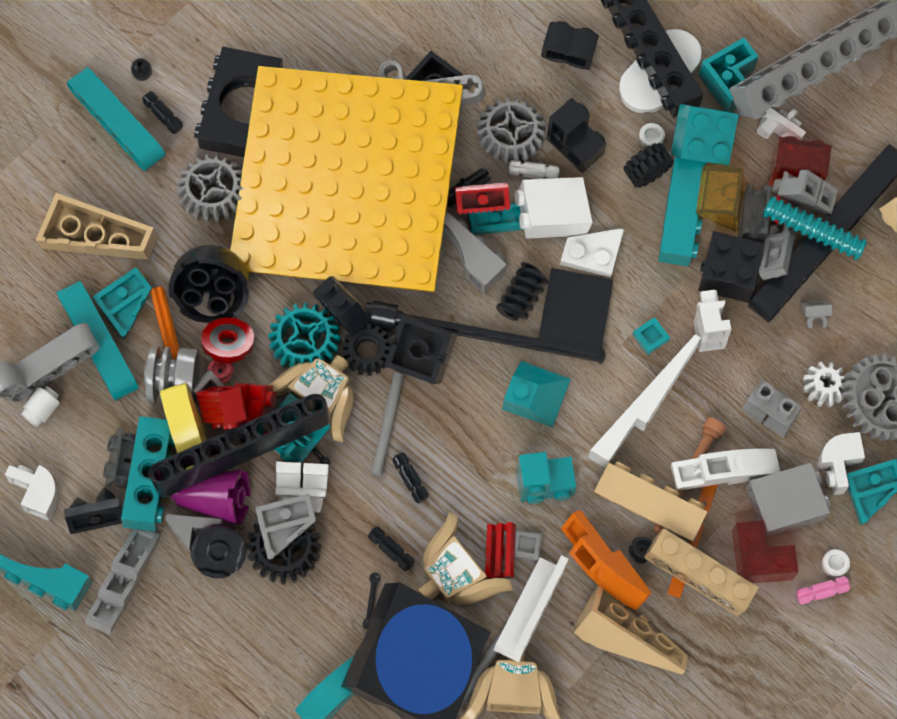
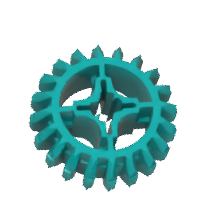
M305 302L303 308L298 309V305L294 303L293 311L285 307L283 309L284 316L279 314L275 316L277 323L270 324V330L273 332L268 334V340L272 341L269 344V348L271 351H275L273 353L274 359H281L280 364L282 367L289 363L290 367L298 363H305L306 361L312 363L316 359H321L324 362L325 360H333L332 353H337L339 350L336 345L340 342V336L337 335L339 326L333 325L335 323L333 316L327 317L328 310L326 308L319 312L317 304L312 309H309L308 303ZM302 321H308L313 323L305 325L302 323ZM291 326L294 334L284 344L282 341L284 333ZM325 332V342L320 349H317L315 341L320 338L321 333ZM299 333L301 335H305L306 337L308 335L309 342L307 340L303 341V338L302 340H300ZM298 351H304V352H306L307 354H306V355H301V354H296V352H298Z

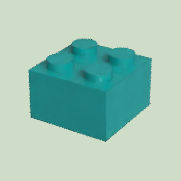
M680 104L671 155L683 159L729 166L739 114Z

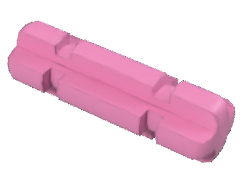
M839 577L834 582L829 580L811 585L809 589L808 587L800 588L796 591V597L799 604L810 603L812 599L817 601L835 596L837 592L838 594L848 592L850 590V583L847 577Z

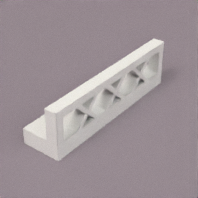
M561 555L557 565L541 557L539 558L495 645L494 651L520 662L564 573L568 558Z

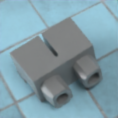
M800 170L798 178L785 171L783 179H775L772 188V194L778 195L794 207H799L801 211H807L806 214H832L838 189L809 170Z
M761 380L741 410L760 423L768 415L763 425L784 438L797 420L802 407Z

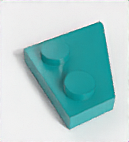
M135 267L92 298L120 337L124 339L148 299L152 287L137 267Z
M897 459L847 473L848 491L860 525L869 521L897 493Z

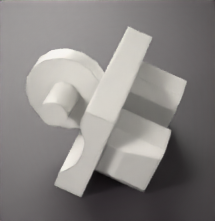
M770 108L766 110V115L761 118L757 134L768 139L775 132L781 137L776 145L780 150L788 153L794 147L799 148L806 131L800 128L802 122L795 118L798 114L795 108L790 113L783 109L777 112Z

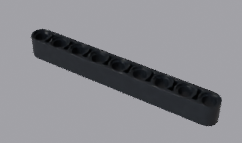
M891 144L887 145L834 205L832 214H826L821 221H829V225L835 224L837 229L843 228L846 233L851 231L897 178V149ZM807 236L791 254L787 275L770 278L752 298L748 307L769 323L833 251L831 246H824V242L820 241L818 243L815 238L809 239Z

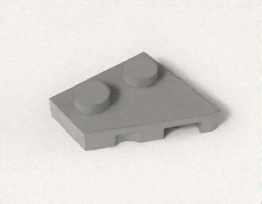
M309 494L255 507L268 560L277 556L316 522Z

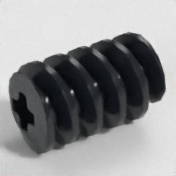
M522 262L521 268L516 271V277L512 278L511 285L506 288V294L501 297V303L496 305V310L502 316L512 321H517L519 318L527 320L529 316L524 312V309L528 311L533 310L534 307L529 301L537 302L539 300L534 292L542 294L544 290L539 283L547 285L548 279L535 266Z

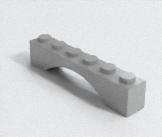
M446 208L443 233L451 240L459 253L465 279L485 295L506 274V260L497 251L492 252L482 237L477 234L474 236L467 230L466 224L460 218L455 219L451 216Z

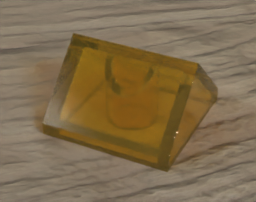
M714 165L703 166L696 214L735 232L739 231L746 185L743 168Z

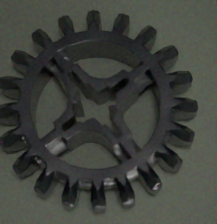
M257 523L253 525L257 533H249L248 538L253 541L246 544L247 550L253 551L248 554L249 561H255L252 565L254 570L261 569L260 576L262 578L271 573L270 582L274 583L277 576H279L281 584H286V577L291 576V581L295 583L297 582L296 574L299 573L303 578L307 577L304 568L312 571L315 569V565L311 561H319L320 556L316 552L321 550V544L316 542L320 539L319 533H312L315 530L314 524L304 531L301 537H297L288 545V557H286L283 550L274 557L280 558L285 566L274 565L265 559L267 554L265 548H262L263 538L260 526ZM307 545L302 558L293 563V554L301 550L302 546Z

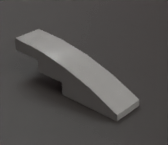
M132 529L111 564V571L98 591V598L85 618V625L111 635L151 559L160 539V534L152 531Z

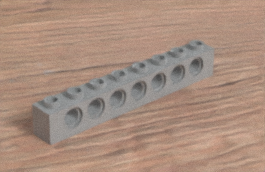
M881 0L729 88L740 117H751L752 119L763 117L766 115V110L771 107L775 108L783 105L788 97L802 94L805 92V87L822 82L827 74L841 71L844 68V64L857 61L863 57L862 54L866 51L878 49L882 46L881 43L883 41L896 38L897 0Z

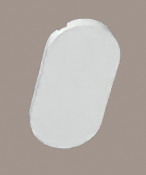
M678 29L667 30L666 33L690 73L693 74L701 60L702 52L699 42L692 34ZM635 60L621 77L619 86L621 100L627 108L634 112H656L663 107L660 100L661 96L657 90L651 88L646 71L644 69L641 70ZM657 64L660 68H666L663 64ZM674 84L669 85V87L673 89L679 88L677 85Z

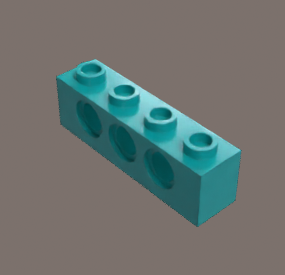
M139 416L121 516L123 528L156 532L157 523H162L164 507H160L161 498L167 496L159 495L151 479L143 475L146 471L150 470L152 465L170 457V446L175 447L166 419ZM152 445L162 447L160 451L155 453L148 451V448ZM143 496L153 498L148 504L139 502V499Z

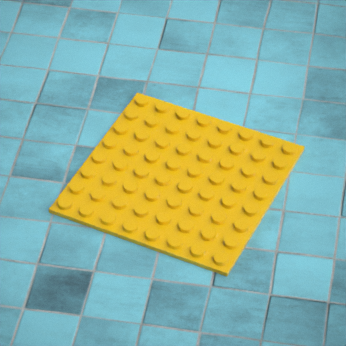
M258 66L242 180L240 183V187L244 189L239 190V196L242 199L238 200L230 251L241 258L248 272L316 280H326L330 276H334L339 282L435 292L463 85Z

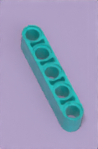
M85 67L66 82L72 94L143 171H147L166 156L160 144L90 68Z
M79 280L57 291L56 294L73 326L87 323L100 346L98 352L92 355L91 359L114 401L139 390L130 369L82 282Z

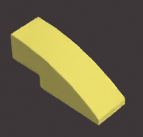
M187 383L161 390L160 395L177 453L206 441V429L203 422H201L202 419Z

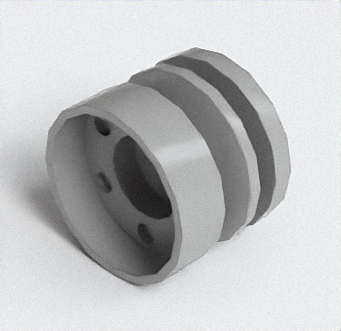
M151 346L144 371L147 402H156L158 392L160 394V391L183 383H187L194 400L193 387L199 382L200 375L199 349L180 348L175 360L172 358L171 347L164 348L161 358L160 346Z

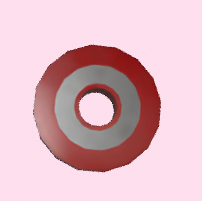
M226 317L216 319L207 324L201 335L203 352L213 357V360L219 363L230 364L245 359V355L253 351L255 343L252 328L246 322L237 318ZM226 338L234 340L231 343L222 342V340Z

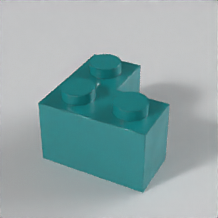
M744 37L702 61L698 74L724 111L728 112L737 109L729 88L745 80L744 76L755 70L759 58Z
M546 452L519 455L516 474L521 502L527 501L528 504L542 503L544 499L549 498L563 501L575 495L576 481L572 457L547 459Z

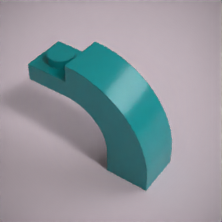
M353 657L328 675L298 705L295 711L301 719H332L355 696V694L341 687Z

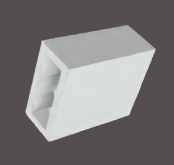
M583 177L522 180L519 190L515 192V203L517 206H520L521 211L519 223L521 229L525 231L526 239L585 235L593 223Z

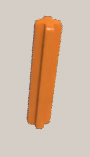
M162 286L155 287L150 292L164 348L171 347L172 358L176 360L180 348L165 289Z

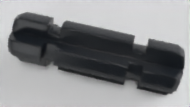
M149 91L142 97L143 103L147 108L151 109V112L164 125H167V129L171 133L176 134L183 128L182 121L177 116H174V113L161 100H158V96L154 92Z
M404 452L399 453L393 457V464L396 469H399V474L408 490L412 491L411 495L415 502H423L428 498V492L424 486H421L422 481L412 464H409L410 460Z
M376 526L373 528L368 538L375 545L378 544V548L391 560L397 561L398 566L403 571H408L415 563L414 558L408 553L405 554L404 549L389 535L386 537L385 532L380 527Z

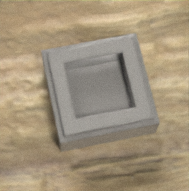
M516 530L515 559L538 562L542 533Z

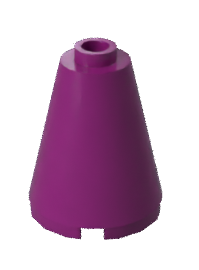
M243 470L225 471L171 495L172 500H175L177 506L221 519L231 524H242L249 509V505H244L245 496L250 497V479L248 473Z

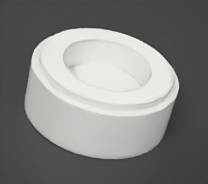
M655 123L644 125L639 133V143L644 148L647 146L651 147L654 143L663 144L665 139L663 128Z
M838 549L828 551L821 560L823 572L831 578L844 576L850 567L849 557L845 552Z

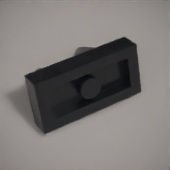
M106 488L100 491L95 503L88 504L83 499L77 497L69 508L64 509L70 535L122 523V508L119 498H116Z

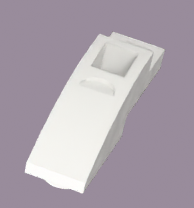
M766 448L701 454L699 458L672 462L670 465L676 491L727 483L728 485L738 484L781 472L775 449Z

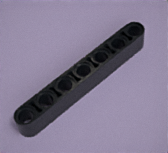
M320 394L308 395L155 463L150 468L149 477L156 492L161 496L173 495L325 427L331 419L326 399ZM168 477L166 480L160 481L162 478Z

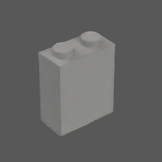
M811 463L749 481L746 491L763 538L825 521L830 514L831 504L827 495H823L820 488L822 485L820 474L817 470L813 469Z

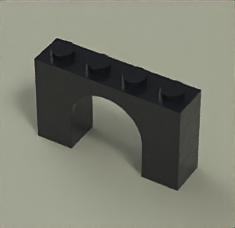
M222 46L220 55H216L214 59L213 70H216L214 78L210 77L208 81V100H203L201 115H203L201 123H197L195 127L194 138H197L200 149L245 157L249 124L229 118L221 109L225 97L235 89L242 87L255 88L258 66L283 68L282 58Z

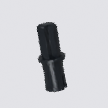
M480 168L467 178L459 179V183L449 189L447 205L451 208L456 204L454 187L483 185L491 179L489 172L485 168Z

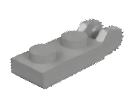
M777 224L771 225L768 236L765 239L759 268V275L762 280L787 275L793 242L796 238V232L793 231L794 228L790 227L788 229L785 224L783 233H781L780 226Z

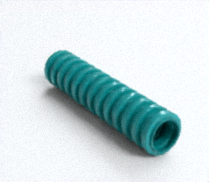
M776 196L769 199L763 212V217L767 218L769 216L771 221L777 220L780 225L784 223L786 228H794V232L801 231V235L807 234L809 239L815 238L818 243L822 241L824 246L830 245L832 250L836 248L839 253L845 252L847 257L853 256V260L857 261L861 257L867 245V239L863 238L860 240L858 235L852 236L850 231L846 233L843 228L837 229L835 224L829 225V221L822 222V218L818 217L816 219L812 213L808 215L805 210L799 211L797 206L793 208L790 203L784 204L782 199L780 201L776 200Z

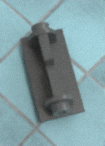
M122 428L114 435H111L108 441L107 451L110 452V458L105 463L103 469V477L106 478L105 487H108L113 482H117V487L127 488L131 463L124 462V458L132 460L135 434L125 433L123 436L124 429Z

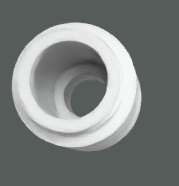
M48 386L44 389L38 387L23 406L24 410L21 415L36 427H39L41 423L45 424L60 404L57 400L59 395Z

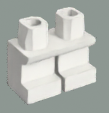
M716 290L700 292V302L696 306L697 312L693 324L695 334L701 337L698 345L699 352L725 349L732 330L730 320H721L725 300H718Z
M276 462V495L279 496V501L309 494L314 513H320L323 498L326 499L329 464L304 463L303 487L301 488L302 464Z

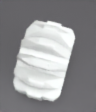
M821 361L818 363L817 368L811 366L808 369V375L803 377L802 381L806 384L803 387V392L811 393L808 401L818 400V407H821L824 401L829 408L833 406L834 401L840 403L843 400L841 394L848 391V389L842 386V383L848 381L847 377L840 376L843 369L838 368L834 370L833 362L829 363L826 368ZM824 382L827 383V387H828V388H826V387L823 386V385H824Z

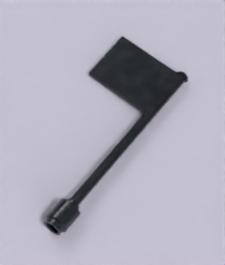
M551 268L538 339L404 314L403 311L398 310L399 305L373 300V303L366 302L365 310L371 317V321L368 324H372V327L377 325L380 329L394 331L395 326L399 325L401 316L409 315L458 333L457 336L585 359L602 364L606 357L602 344L613 279Z

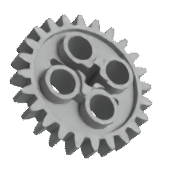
M874 354L859 360V363L851 366L852 371L845 374L848 381L842 383V386L848 389V391L842 393L841 396L847 398L848 402L842 406L850 408L851 412L847 414V418L854 417L856 419L853 427L861 425V434L870 431V439L879 437L880 441L887 439L892 441L897 439L896 358L892 356L887 359L886 354L878 357Z

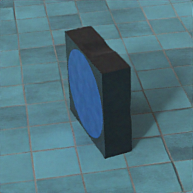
M400 582L385 583L369 619L366 635L355 652L341 687L373 704L392 710L402 719H456L491 632Z

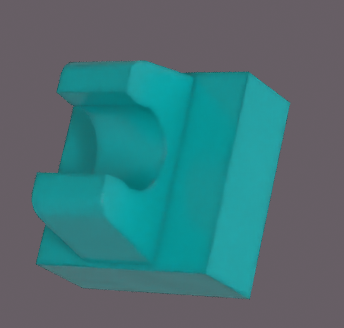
M655 317L635 329L632 333L647 355L670 341V336Z

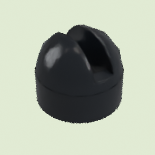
M144 58L136 59L131 65L132 76L139 81L147 80L152 74L151 64ZM139 65H142L143 73H138Z

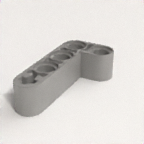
M394 60L385 61L379 68V77L387 78L390 71L397 70L399 73L395 79L407 80L403 68ZM469 74L426 80V82L463 85L461 106L480 103L486 94L481 79L476 75ZM475 85L474 93H469L471 86Z
M82 323L72 327L16 364L9 361L0 362V397L13 402L21 401L32 395L38 387L43 388L98 352L100 346L89 325Z

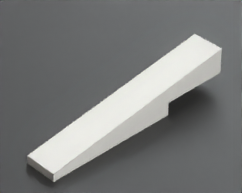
M695 334L593 446L589 453V459L606 468L608 463L612 462L634 426L642 431L645 430L697 349L701 337Z

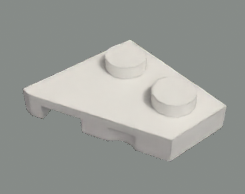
M624 229L567 237L560 265L611 278Z

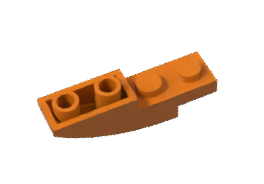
M581 510L573 512L561 527V530L574 546L569 554L585 573L607 593L633 610L639 609L652 594L620 550L612 553Z

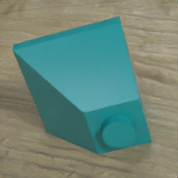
M520 361L504 397L502 410L553 428L571 379Z

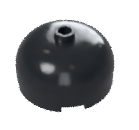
M202 245L188 250L177 260L171 273L168 290L170 298H173L184 316L197 322L211 323L219 318L237 317L241 314L248 302L251 282L248 269L238 255L221 246ZM205 292L210 293L207 303L208 309L212 313L219 315H203L194 308L202 303ZM232 292H233V293H234V301H233L232 305L230 306V308L228 309L229 303H230L231 294H232Z

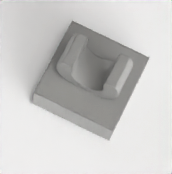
M828 301L800 302L801 313L806 316L805 322L808 328H813L812 322L817 317L821 319V326L823 328L827 327L828 320L826 316H832V304Z

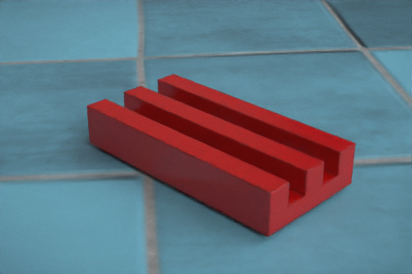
M507 522V524L497 523V525L487 524L485 575L487 579L514 578L516 524L513 522ZM504 531H506L505 572H502L504 558Z

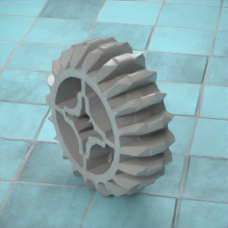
M506 97L504 103L497 99L494 106L488 104L486 112L480 114V121L477 122V138L480 139L479 145L481 148H486L485 153L487 156L494 153L495 162L500 158H503L505 165L508 163V160L512 159L514 162H518L519 158H521L525 162L528 161V155L535 157L537 154L536 149L541 150L543 147L542 141L546 138V133L544 132L546 124L542 122V113L536 114V106L528 108V100L521 104L518 97L515 98L514 102H510V99ZM505 117V120L503 122L496 123V126H492L497 120ZM509 124L511 130H514V138L512 137V132H509ZM531 135L530 138L525 142L517 144L520 139L526 138V136Z
M218 153L214 159H210L208 154L205 155V160L203 161L196 157V164L188 162V171L181 170V179L177 180L179 187L177 195L180 197L181 206H186L185 210L188 214L194 212L196 220L203 216L206 223L210 220V217H214L217 223L219 222V216H223L228 220V212L236 214L238 200L242 199L239 196V190L244 189L240 187L242 170H238L239 166L236 162L230 164L228 156L221 161ZM224 177H227L233 183L232 191L228 190L227 186L223 184ZM193 186L197 187L198 191L201 192L200 200L192 195L191 190Z

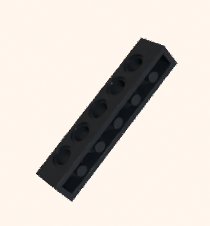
M600 0L605 9L608 8L612 14L614 26L617 29H621L624 34L626 46L629 49H633L638 66L641 70L644 69L646 71L651 88L657 90L661 96L660 100L663 108L669 111L672 117L675 118L678 116L680 104L699 107L702 102L703 92L648 1ZM625 3V4H628L629 6H628V7H624V6H622V5H620V4ZM637 23L640 24L641 27H635L632 24ZM644 44H652L654 47H647ZM657 64H663L666 68H660ZM674 84L677 85L679 88L673 89L669 87V85Z

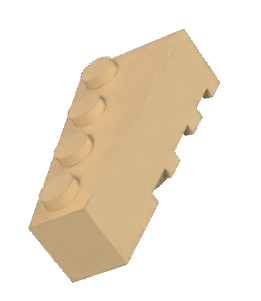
M56 193L35 241L42 249L149 260L159 236L151 226Z

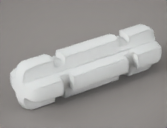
M512 159L509 163L508 172L510 175L516 176L523 174V177L537 179L547 177V179L559 177L560 169L555 165L545 167V164L527 161L521 163L520 160L514 162Z

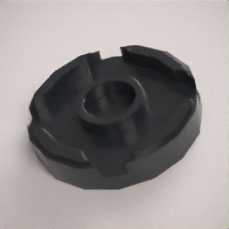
M211 524L202 528L195 535L191 543V559L193 564L198 568L199 572L210 578H226L230 576V574L235 571L237 572L242 567L246 558V544L242 535L234 527L226 524Z

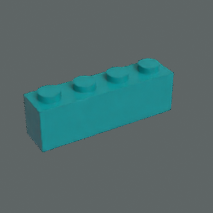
M679 157L674 159L658 262L689 267L691 258L697 257L699 243L694 242L695 234L700 235L702 219H698L699 210H704L706 199L705 195H701L702 187H707L709 172H705L706 162Z

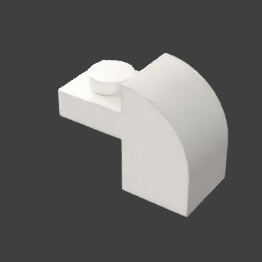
M860 432L833 437L825 445L818 458L817 470H828L826 471V482L828 487H832L833 495L844 494L849 487L845 467L860 466L865 459Z
M9 465L5 473L8 482L27 489L21 502L23 510L50 521L59 501L58 487L50 472L40 465L35 474L25 466L19 465L16 468Z

